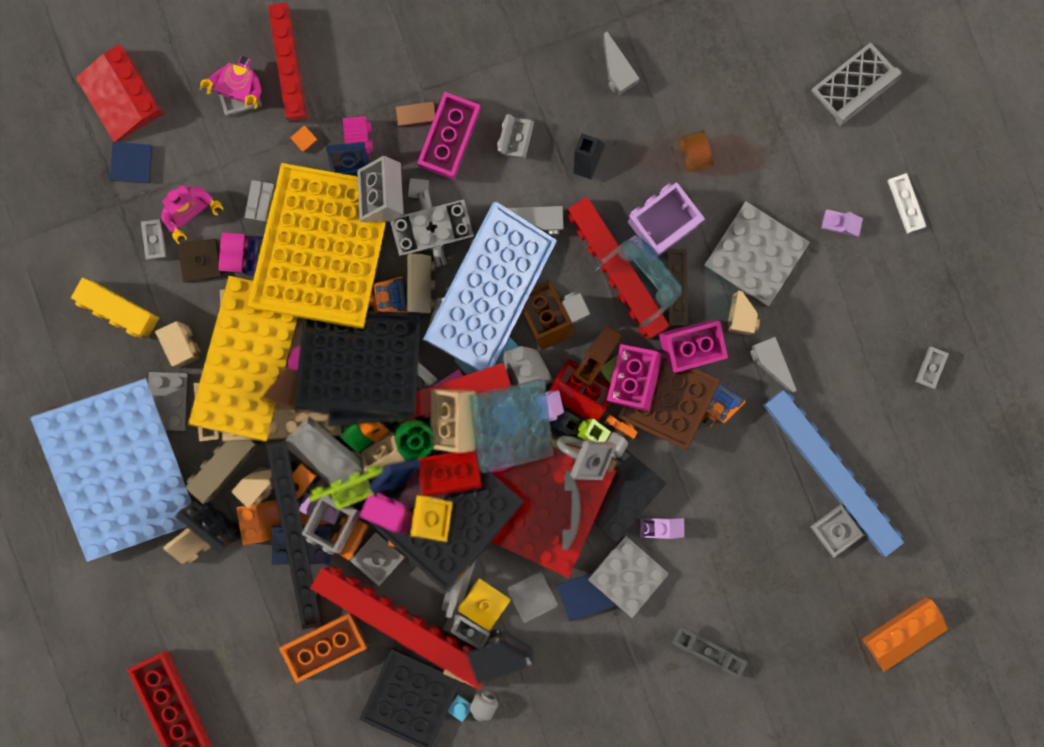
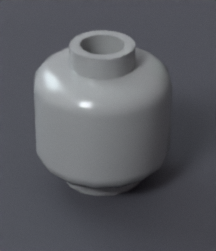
M618 430L611 432L606 442H612L617 446L611 458L614 460L615 458L622 457L628 446V441L624 438L625 434Z
M488 691L475 695L470 711L476 720L487 721L492 719L498 708L496 696Z

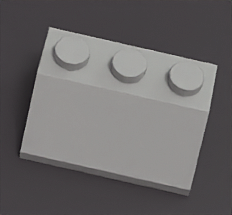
M382 156L358 170L360 221H391L403 215L401 163Z

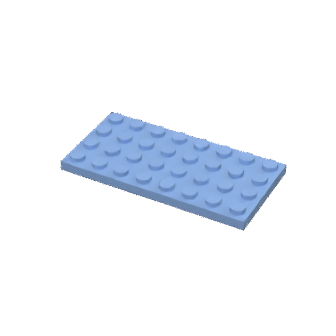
M493 202L424 340L478 371L494 366L557 240L498 202Z

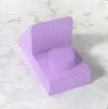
M825 210L821 229L859 237L863 218L851 212L845 214Z
M306 492L299 510L311 517L320 498L310 502V494ZM329 505L322 520L335 524L340 510Z

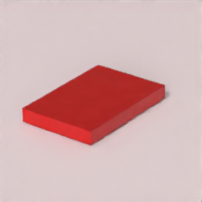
M476 449L474 451L453 452L418 458L421 463L418 469L422 496L424 497L482 488Z

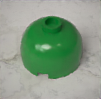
M421 420L405 421L396 430L394 437L398 452L406 459L424 458L434 447V434L430 427Z

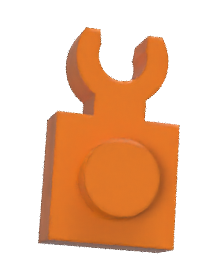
M611 415L604 422L615 430L624 433L625 437L629 440H633L638 433L634 430L635 427L632 424L619 422Z

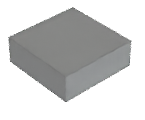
M410 178L408 198L418 199L417 193L421 191L425 199L423 191L429 189V180Z

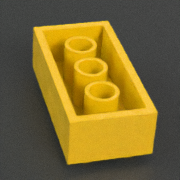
M83 277L71 296L72 299L76 300L75 305L85 310H93L92 314L101 319H110V324L122 329L127 328L126 332L138 338H142V336L149 338L160 318L96 282Z

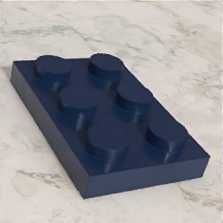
M319 524L315 534L331 542V525ZM272 525V565L289 564L282 525ZM306 541L310 564H330V554L322 550L323 546L318 543L315 546Z

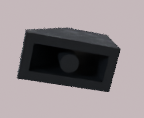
M563 410L564 413L558 415L556 420L546 422L571 437L579 438L578 434L580 431L578 427L583 420Z

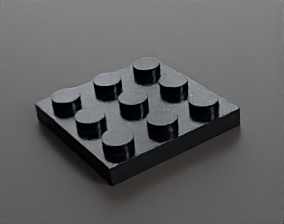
M197 499L175 515L177 520L220 554L242 538L240 526L230 522L226 515L214 509L210 502L202 503Z

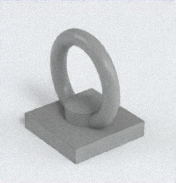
M562 436L557 440V446L561 451L577 459L570 474L571 477L580 480H603L617 447L614 443L584 441L571 436ZM566 444L576 445L578 447H581L580 452H578L570 448Z

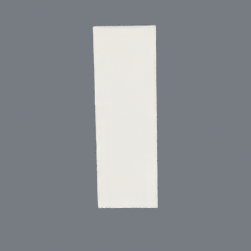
M905 173L887 180L906 233L908 234L927 227L908 174Z

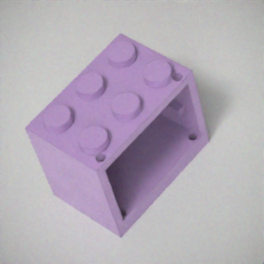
M677 182L674 185L671 183L661 189L662 191L658 197L653 195L646 201L643 208L638 206L629 215L628 224L654 258H657L705 220Z

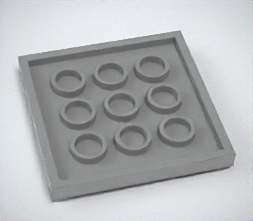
M745 201L704 266L768 307L810 242Z

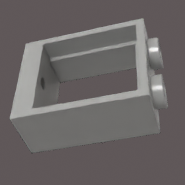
M331 494L320 498L302 535L307 537V542L315 546L318 543L323 546V551L333 555V553H341L362 511L351 505L339 509L348 514L350 518L334 545L315 534L328 506L331 505L336 508Z

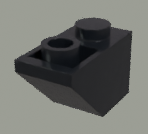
M581 133L574 151V174L592 179L605 147L601 140Z

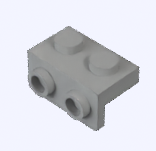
M506 114L505 120L502 123L501 137L497 144L498 152L505 156L526 159L534 122L528 119L514 118Z

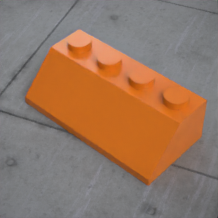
M925 597L862 640L882 671L885 672L948 629L942 614L933 600Z

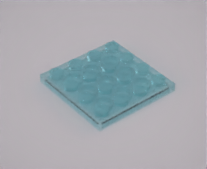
M536 380L469 395L479 471L481 473L553 456L544 380Z

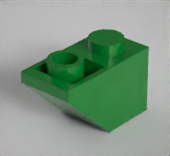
M358 424L346 425L342 429L343 434L340 435L357 453L363 451L373 442V440L363 434Z

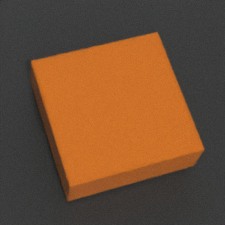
M305 125L290 137L303 153L318 141Z

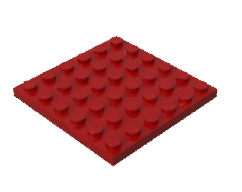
M518 428L506 434L504 441L508 443L514 463L510 464L508 469L494 472L493 475L519 496L524 503L492 540V543L570 578L616 471H606L603 480L575 479L581 496L580 526L569 550H563V530H571L572 491H565V471L572 472L577 459L541 442V437Z

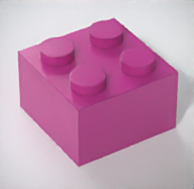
M377 493L376 496L369 494L360 517L394 532L407 535L413 522L412 515L414 513L410 511L411 507Z

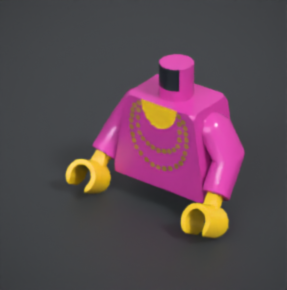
M244 56L240 57L238 65L227 63L226 66L221 67L208 79L200 82V90L207 88V94H210L213 88L217 94L245 103L246 107L253 104L254 109L257 108V101L262 92L259 78L256 77L254 71L249 70L252 60Z
M181 185L178 189L171 190L167 197L163 199L162 203L165 207L162 209L161 218L168 230L173 232V239L176 243L180 244L178 237L183 236L185 240H187V237L181 230L177 229L178 227L181 228L208 207V204L212 213L218 216L215 208L220 207L223 210V207L219 201H213V197L202 187L189 188Z

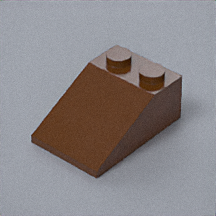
M548 280L533 287L522 311L540 349L544 350L576 335L573 324L551 281Z

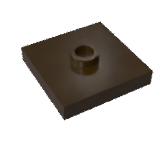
M215 238L177 245L184 283L222 277V272L219 271V252Z

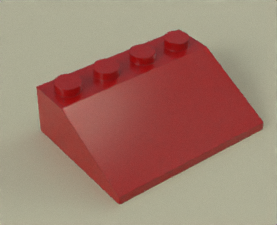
M120 44L102 54L76 77L113 142L120 141L164 115L128 52Z

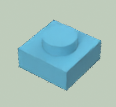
M457 694L448 712L463 722L470 712L471 703Z

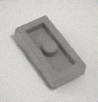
M162 220L141 221L146 260L166 258Z
M929 347L915 382L935 389L949 353Z

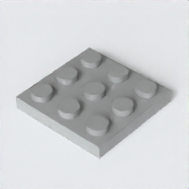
M624 536L589 577L588 581L630 618H633L669 573L627 536Z

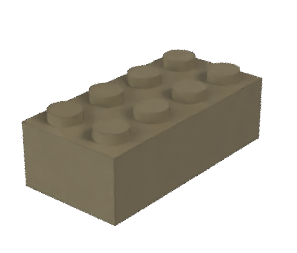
M258 440L225 442L224 445L220 444L213 451L215 455L210 460L206 459L200 466L202 470L197 475L194 473L188 479L187 483L189 484L186 486V489L200 502H211L262 444Z

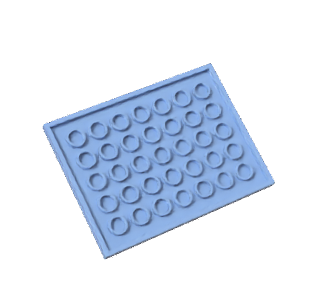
M146 378L31 416L34 429L87 562L186 527L175 518V515L178 511L192 503V500L186 489L185 481Z

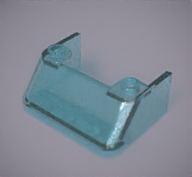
M632 236L594 267V270H598L617 253L626 261H635L658 289L656 299L662 306L640 324L643 328L681 296L682 286L643 238Z

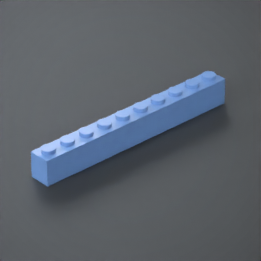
M779 391L765 402L763 406L840 504L844 506L882 556L887 557L904 543L901 539L902 534L897 528L891 527L889 524L890 519L884 512L880 513L877 509V502L865 494V487L853 479L854 473L848 467L845 468L842 465V458L837 452L833 453L829 448L830 443L825 437H820L817 433V426L812 421L808 422L805 418L807 415L800 406L797 408L793 403L795 400L788 391Z

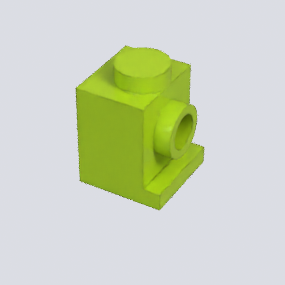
M594 419L583 421L578 427L580 431L578 437L584 441L606 442L611 433Z

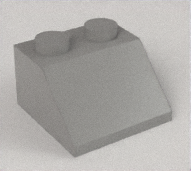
M521 346L504 352L503 363L518 395L553 383L554 380L537 349Z

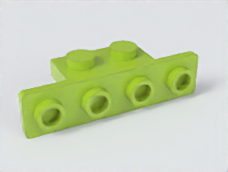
M375 464L368 467V471L364 473L358 471L349 475L347 480L342 481L338 479L331 482V486L323 488V486L312 490L309 500L311 502L331 494L336 508L339 510L366 499L369 494H375L369 488L371 484L368 478L380 474L385 467L384 465L379 466Z

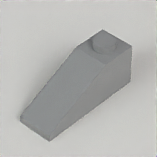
M606 32L603 36L608 80L610 81L608 85L614 93L617 92L618 95H621L636 85L639 77L609 33Z
M563 206L507 208L543 232H548V235H559V232H563Z
M776 337L751 346L750 354L753 361H757L758 365L787 391H797Z

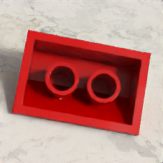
M567 359L549 391L559 390L562 405L587 420L594 419L598 422L610 402L607 401L611 384L596 376L590 386L574 376L580 365Z

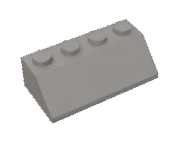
M310 416L285 440L288 450L329 484L338 479L342 481L347 480L349 475L358 471L364 473L363 462Z

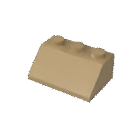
M431 390V430L435 438L433 449L457 453L475 450L476 391Z

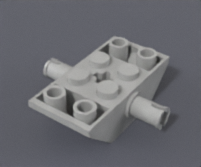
M429 190L423 191L425 199L420 191L417 193L421 210L399 216L390 221L399 256H406L408 253L420 254L432 251L436 267H441L440 259L443 266L448 265L443 248L474 237L465 200L434 207L431 203ZM431 225L437 227L434 233L428 230Z

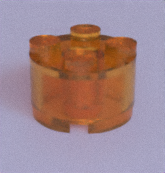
M704 129L681 137L679 145L682 154L686 153L687 155L684 160L688 172L692 171V173L715 166L714 160L712 161L711 158L712 153Z

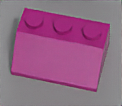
M711 319L659 333L663 354L673 373L728 358L721 323L718 320Z
M621 344L607 401L649 412L663 356L657 351Z

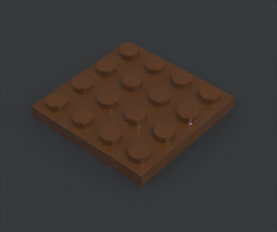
M660 353L663 357L650 411L623 406L618 418L688 451L721 380L695 368L673 373L666 357Z

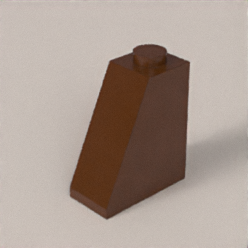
M605 325L574 376L590 386L622 335Z
M287 366L260 400L294 410L297 373ZM294 410V411L302 412V413H305V414H310V413L312 412V411Z

